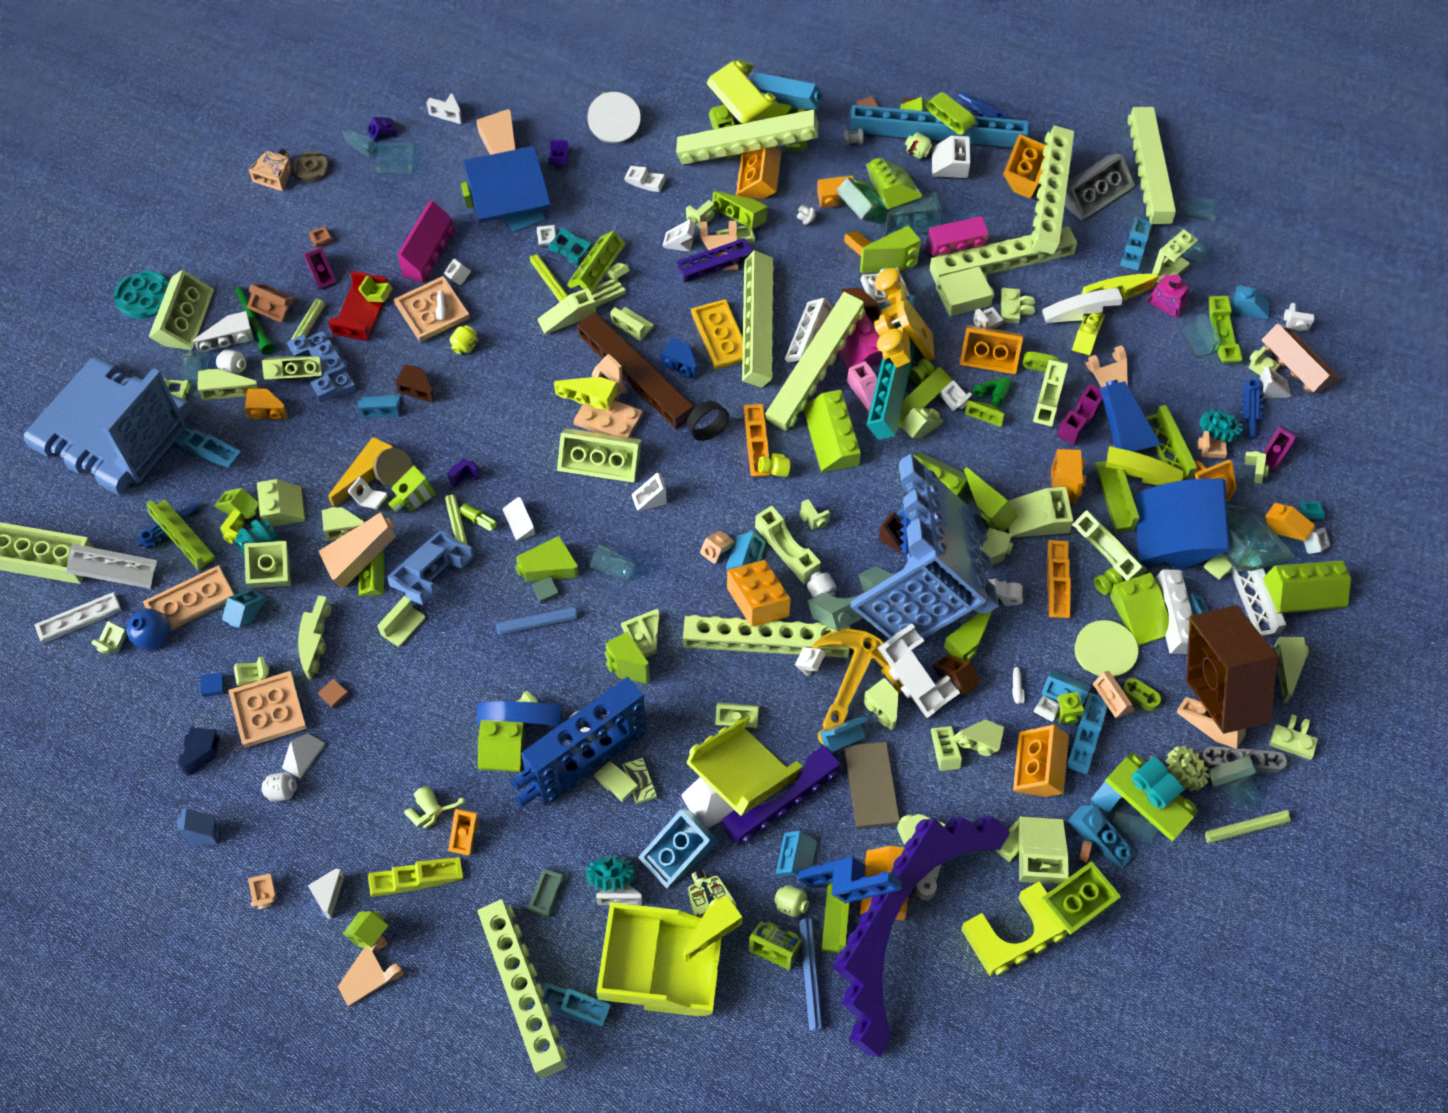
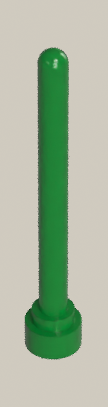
M236 287L235 292L260 340L258 347L261 353L264 355L273 353L276 348L273 341L266 337L254 311L247 308L249 301L242 287Z

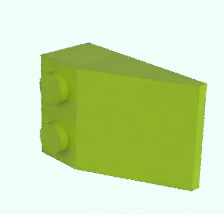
M908 225L862 247L860 272L878 273L884 268H898L899 271L914 267L918 263L920 238Z
M966 467L964 472L976 505L982 513L980 517L986 521V525L989 528L1004 532L1018 517L1017 513L1008 500Z
M1152 573L1114 584L1110 598L1125 627L1134 636L1138 647L1166 638L1169 615L1161 590Z
M1091 861L1043 896L1041 900L1071 935L1111 908L1121 896Z

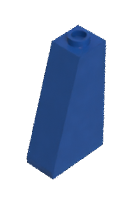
M1117 379L1106 382L1107 386L1100 388L1115 448L1136 452L1159 446L1158 438L1126 382L1118 383Z

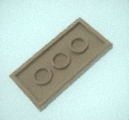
M886 742L845 746L844 755L856 829L898 825L899 815Z

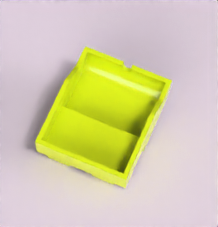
M610 902L597 986L598 1000L644 1005V1010L690 1016L710 1015L713 1013L718 973L717 967L722 938L685 962L683 950L702 918L680 910Z

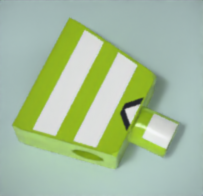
M413 466L392 487L396 497L388 505L395 513L403 506L411 512L435 496L436 493L425 476Z

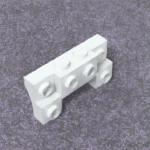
M910 623L877 648L891 668L889 670L890 675L895 681L899 679L903 685L900 689L907 699L911 697L924 716L928 718L944 704L960 694V692L950 681L948 675L933 683L911 651L924 642V640L919 636L914 625Z

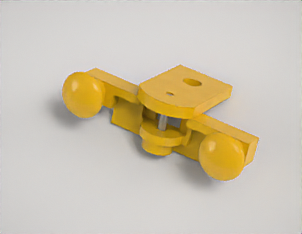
M889 268L882 271L875 280L876 289L883 290L888 296V301L892 304L881 309L879 319L874 321L875 329L880 336L877 341V348L883 352L884 360L890 358L898 368L911 362L910 337L924 357L930 361L935 358L933 333L907 300V288L901 280H898L900 272L895 268ZM901 322L902 326L895 329V325Z

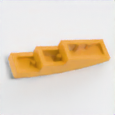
M763 404L744 405L751 477L770 476V471L764 473L758 470L760 457H769Z
M1047 541L1049 617L1070 618L1071 578L1069 577L1070 559H1068L1069 541Z

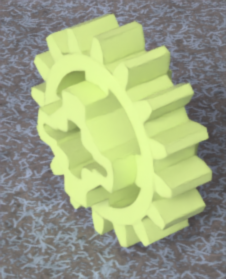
M1177 746L1167 754L1168 758L1165 761L1170 765L1166 768L1171 771V775L1182 784L1184 789L1188 787L1191 792L1193 790L1198 791L1208 783L1207 779L1210 775L1206 771L1209 769L1204 766L1205 761L1198 758L1199 754L1193 753L1192 748L1187 750L1185 746L1181 748Z

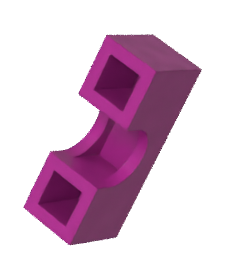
M1091 384L1088 385L1080 396L1074 411L1070 410L1061 422L1057 434L1058 437L1075 445L1103 406L1104 402L1099 388Z

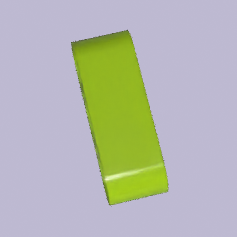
M943 92L938 93L926 103V107L932 115L959 135H962L976 124L972 113Z

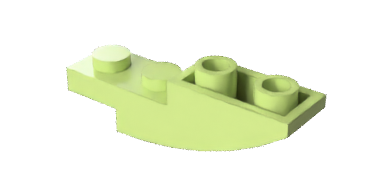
M319 595L313 612L303 613L299 629V655L308 680H312L314 673L318 672L320 656L325 653L326 643L322 638V634L325 629V619L331 613V606L327 598Z

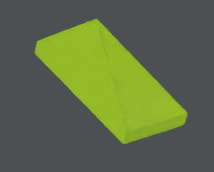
M968 401L965 414L998 427L1002 426L1005 413L991 403Z

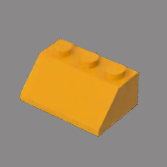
M1021 134L1017 137L1003 175L1013 192L1030 199L1043 172L1041 165L1045 159L1043 151L1046 145Z
M775 146L745 152L741 155L736 190L737 196L765 199L776 192L781 150Z
M967 325L960 365L1016 374L1023 334Z
M1055 725L1019 732L1013 791L1042 797L1064 794L1069 735Z
M886 846L867 850L865 877L879 875L881 872L890 873L894 867V861L901 856L905 848ZM873 897L861 900L860 915L867 912ZM908 897L903 902L895 920H905Z

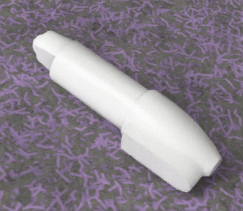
M439 290L436 319L444 320L446 314L445 295L442 290Z
M1015 667L1013 671V698L1016 704H1024V689H1022L1020 668Z

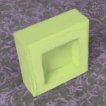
M617 263L610 267L605 275L607 278L615 280L630 270L626 264Z

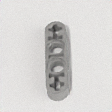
M1211 746L1205 748L1200 758L1205 761L1204 766L1213 768L1228 763L1227 756L1230 754L1235 755L1238 759L1249 755L1255 756L1260 761L1259 765H1253L1255 771L1263 773H1280L1287 765V759L1281 752ZM1209 753L1212 754V757L1215 758L1214 761H1211L1210 757H1207ZM1273 759H1276V761L1280 763L1279 766H1276L1275 763L1272 762Z

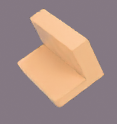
M1103 672L1093 685L1114 717L1118 718L1133 713L1132 703L1111 672Z

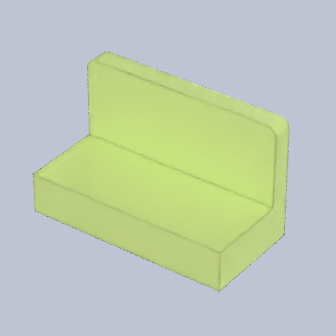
M626 307L621 311L614 308L610 312L611 324L639 341H642L654 328L651 322Z
M404 596L377 626L384 638L401 647L425 620V615L414 609L411 600Z

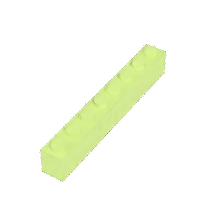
M1133 107L1131 115H1128V125H1131L1130 137L1134 140L1135 162L1139 165L1138 176L1141 177V190H1144L1143 202L1147 205L1146 216L1149 217L1150 224H1172L1176 210L1154 107Z
M809 110L677 137L676 153L681 164L684 165L818 138L819 122L815 111Z
M754 250L745 259L742 381L762 388L773 377L772 317L774 311L772 307L774 300L773 257Z
M843 292L765 413L767 422L786 432L790 426H794L799 411L802 412L805 409L808 397L813 396L817 389V383L819 380L822 381L826 375V369L829 365H833L837 352L844 348L847 336L852 335L856 322L863 318L865 314L864 301Z

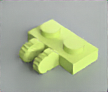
M1002 288L1000 316L1003 322L1019 323L1020 315H1033L1035 308L1031 305L1035 303V298L1031 296L1020 297V289Z
M1293 714L1290 716L1287 728L1277 724L1274 726L1269 746L1309 760L1313 758L1318 738L1306 735L1310 720L1304 719L1302 721L1300 732L1293 730L1297 720V716Z

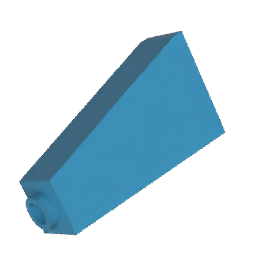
M756 73L752 81L761 93H771L775 96V100L778 103L788 104L791 106L790 109H818L823 97V93L813 83Z

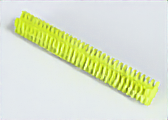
M538 254L531 255L530 262L559 302L568 297V294L565 293Z

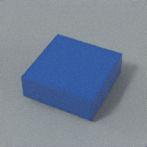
M222 672L201 675L202 697L224 694V675Z

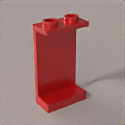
M351 271L352 285L338 318L331 317L329 326L333 335L368 341L384 302H368L359 291V287L366 276H370L375 283L388 282L386 277Z

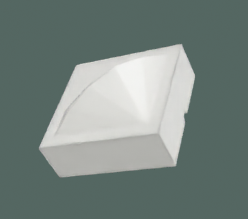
M555 225L537 227L539 246L549 245L556 237Z
M1042 696L1034 712L1053 722L1060 711V705Z

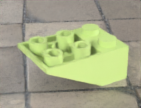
M1066 487L1045 488L1009 500V503L1018 515L1016 520L1008 527L1009 534H1012L1011 538L1070 532L1073 517Z
M1019 817V882L1037 883L1040 881V883L1060 885L1068 879V852L1063 819Z

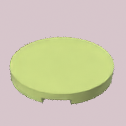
M1100 620L1086 625L1080 631L1075 643V655L1085 671L1088 670L1097 676H1100L1103 672L1110 671L1114 678H1119L1127 674L1134 666L1138 657V645L1132 633L1121 624Z

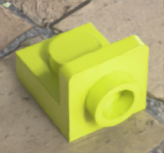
M236 510L232 511L220 527L224 540L230 544L235 543V538L239 535L237 532L243 528L245 523L241 513Z

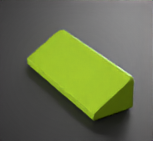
M384 549L359 573L358 596L384 594Z

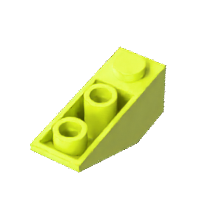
M1085 314L1072 348L1073 351L1091 355L1105 314Z
M601 377L554 382L555 393L561 398L572 399L580 404L591 405L596 409L609 411L618 394L616 382Z

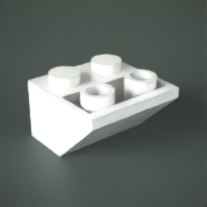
M950 136L932 147V177L968 178L970 167L969 136Z

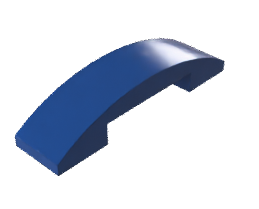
M479 702L476 724H480L481 720L558 727L561 724L562 706L535 702Z

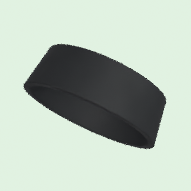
M707 401L697 406L691 412L687 420V426L696 440L706 441L717 436L726 427L729 421V413L718 402ZM719 409L717 417L711 424L702 429H694L701 417L710 411Z

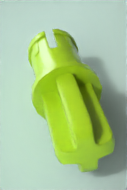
M467 503L463 504L460 508V514L471 519L473 524H479L489 531H493L496 528V521L485 515L484 511H478Z

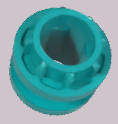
M264 519L260 522L257 520L251 522L253 528L248 532L244 528L238 531L239 535L235 538V543L244 556V544L279 541V537L273 527Z

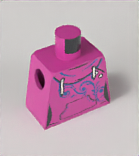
M1164 275L1148 298L1147 303L1178 318L1187 306L1189 287L1181 282L1179 275Z

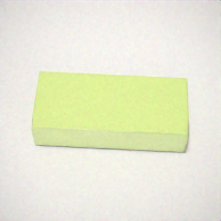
M717 702L715 725L732 726L737 719L742 720L749 715L751 718L746 727L757 728L759 705Z

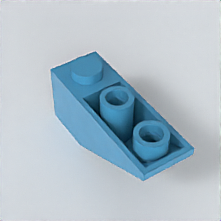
M1095 805L1080 806L1068 820L1084 840L1093 842L1092 846L1120 869H1123L1136 854Z

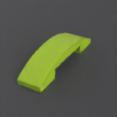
M1228 295L1209 297L1212 335L1222 363L1242 362L1240 347L1235 342L1230 314L1232 310Z
M938 367L903 400L897 425L899 429L901 428L899 425L913 408H924L953 381L941 367Z

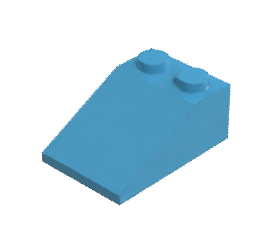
M681 809L638 858L669 889L705 858L720 840L691 810Z

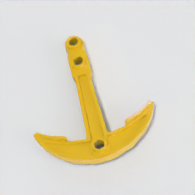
M854 629L832 631L812 644L813 649L818 647L839 648L843 645L854 650L835 702L830 706L823 722L824 729L818 733V740L823 745L820 732L844 722L848 713V706L871 659L883 667L881 672L889 679L898 693H902L900 688L903 685L899 679L895 681L890 675L889 670L891 668L877 648L883 642L868 632ZM864 642L868 643V649L864 647ZM832 715H835V716H836V718H837V721H836V722H833V721H832V719H831V716H832Z

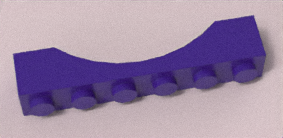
M823 745L807 757L800 778L789 791L774 801L757 805L742 816L733 810L722 818V828L737 847L742 843L747 844L754 838L755 833L760 830H766L774 819L784 817L788 813L789 808L794 805H800L810 793L815 794L826 781H833L839 775L840 763Z

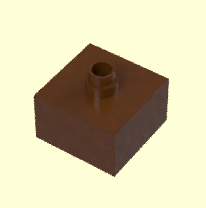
M1238 605L1189 616L1186 682L1221 732L1225 734L1270 723L1272 719L1276 670L1280 666L1276 650L1270 647Z

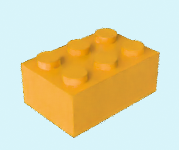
M765 560L728 569L727 589L751 627L789 617L790 597Z

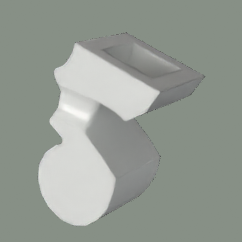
M988 579L996 587L997 598L1001 599L1004 606L1022 604L1023 586L1021 584Z
M941 864L929 872L915 886V892L920 899L930 900L935 895L937 888L936 880Z

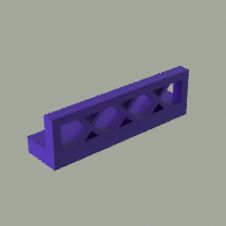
M742 238L676 261V264L685 283L745 262V259L753 250L751 245L748 246L746 239ZM743 244L744 248L733 251L736 246ZM721 251L727 253L719 257H716L717 254ZM707 257L710 259L699 263L701 258ZM687 263H690V264L693 265V266H690V267H687V268H684V269H683V267H682V265L687 264Z

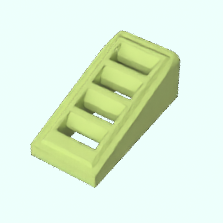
M952 726L931 728L940 771L960 769L962 757L958 744L952 741L953 736H955ZM948 735H949V738H940V739L938 738V737H941V736H948Z

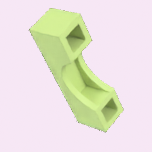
M773 506L756 515L755 528L803 584L810 581V576L820 571L821 562L809 548L804 549L795 542L785 525L784 519Z
M1086 510L1072 524L1110 561L1113 567L1126 580L1141 576L1147 571L1089 511Z

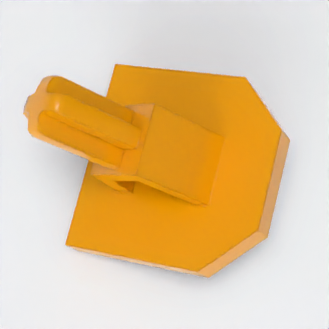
M1227 460L1209 468H1206L1202 462L1195 461L1198 467L1195 472L1196 479L1218 478L1226 480L1227 501H1229L1237 488L1232 461Z

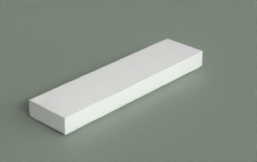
M115 592L39 622L35 624L41 643L44 644L120 613L122 609Z

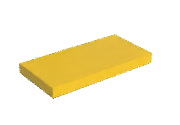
M724 299L692 308L691 314L715 370L742 363L743 337L727 300Z

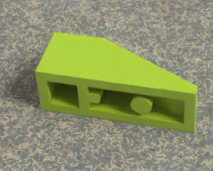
M993 610L988 613H978L946 638L944 648L954 657L971 661L977 655L976 651Z

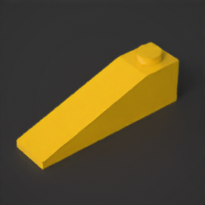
M374 437L371 438L328 495L333 507L338 506L351 496L348 490L358 477L363 478L367 484L376 478L373 470L374 460L381 451L393 448L391 445ZM359 485L356 488V492L360 490L363 486Z

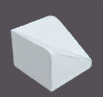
M453 259L444 274L457 284L462 285L471 270Z
M1325 527L1314 529L1308 540L1304 541L1308 554L1321 552L1330 547Z

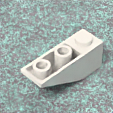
M247 312L228 315L196 337L193 342L197 352H208L254 340Z

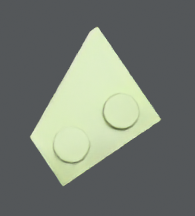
M658 609L621 623L624 633H629L644 657L657 653Z

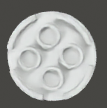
M604 93L598 96L589 107V128L599 140L605 143H624L636 134L639 129V108L632 98L623 93Z

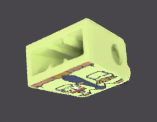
M703 869L692 873L691 876L695 884L688 887V894L694 916L702 918L709 904L718 897L723 898L726 895L736 907L734 899L718 876L707 879Z

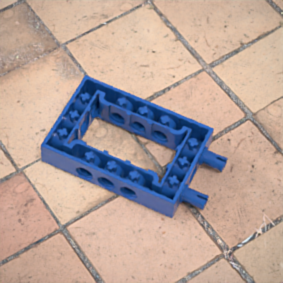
M629 677L623 679L521 752L525 770L510 780L518 792L529 784L527 789L515 796V800L521 808H524L525 805L536 797L540 799L544 806L549 802L556 801L566 789L570 790L575 787L577 781L583 777L590 776L599 765L608 763L614 754L623 752L629 746V743L635 739L639 740L645 735L647 726L644 694ZM600 715H607V716H608V717L605 718V719H599V718H598ZM584 727L590 728L587 732L580 731ZM566 740L572 741L569 745L562 744ZM604 741L611 742L608 746L602 745ZM588 753L594 754L592 758L584 757ZM570 766L577 767L574 771L567 770Z

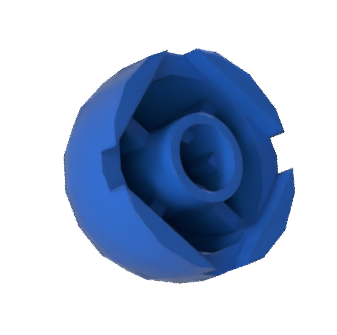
M149 608L139 610L128 620L126 626L127 636L130 642L140 649L146 651L156 650L167 641L165 638L167 633L170 634L171 631L170 621L165 614L158 610Z

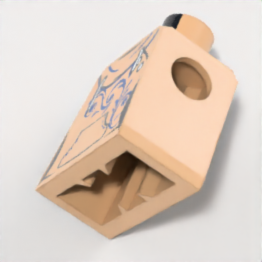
M280 149L277 154L266 151L249 168L252 181L283 191L292 171L288 159L289 153L285 149Z

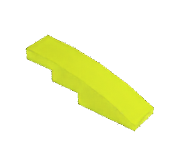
M1135 274L1115 277L1083 287L1082 294L1118 288L1122 300L1125 301L1155 288L1158 275Z
M1109 446L1106 467L1124 470L1125 475L1142 478V483L1162 485L1182 481L1183 479L1182 470L1165 462L1136 452Z
M460 857L416 861L415 865L392 867L391 871L371 872L368 874L371 897L415 891L463 879Z

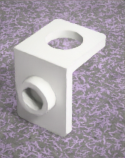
M358 477L348 490L360 506L378 509L388 496L385 492L372 490L361 477ZM359 485H362L364 488L361 496L356 494V488Z

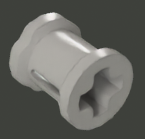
M862 128L858 131L844 130L845 146L855 143L863 145Z

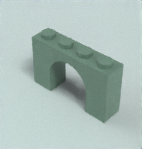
M874 566L858 575L863 592L865 593L894 574ZM825 592L808 600L813 619L836 631L863 618L851 608V601L860 595L850 598H836Z

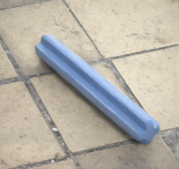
M575 607L497 623L498 635L573 620L577 618V612Z

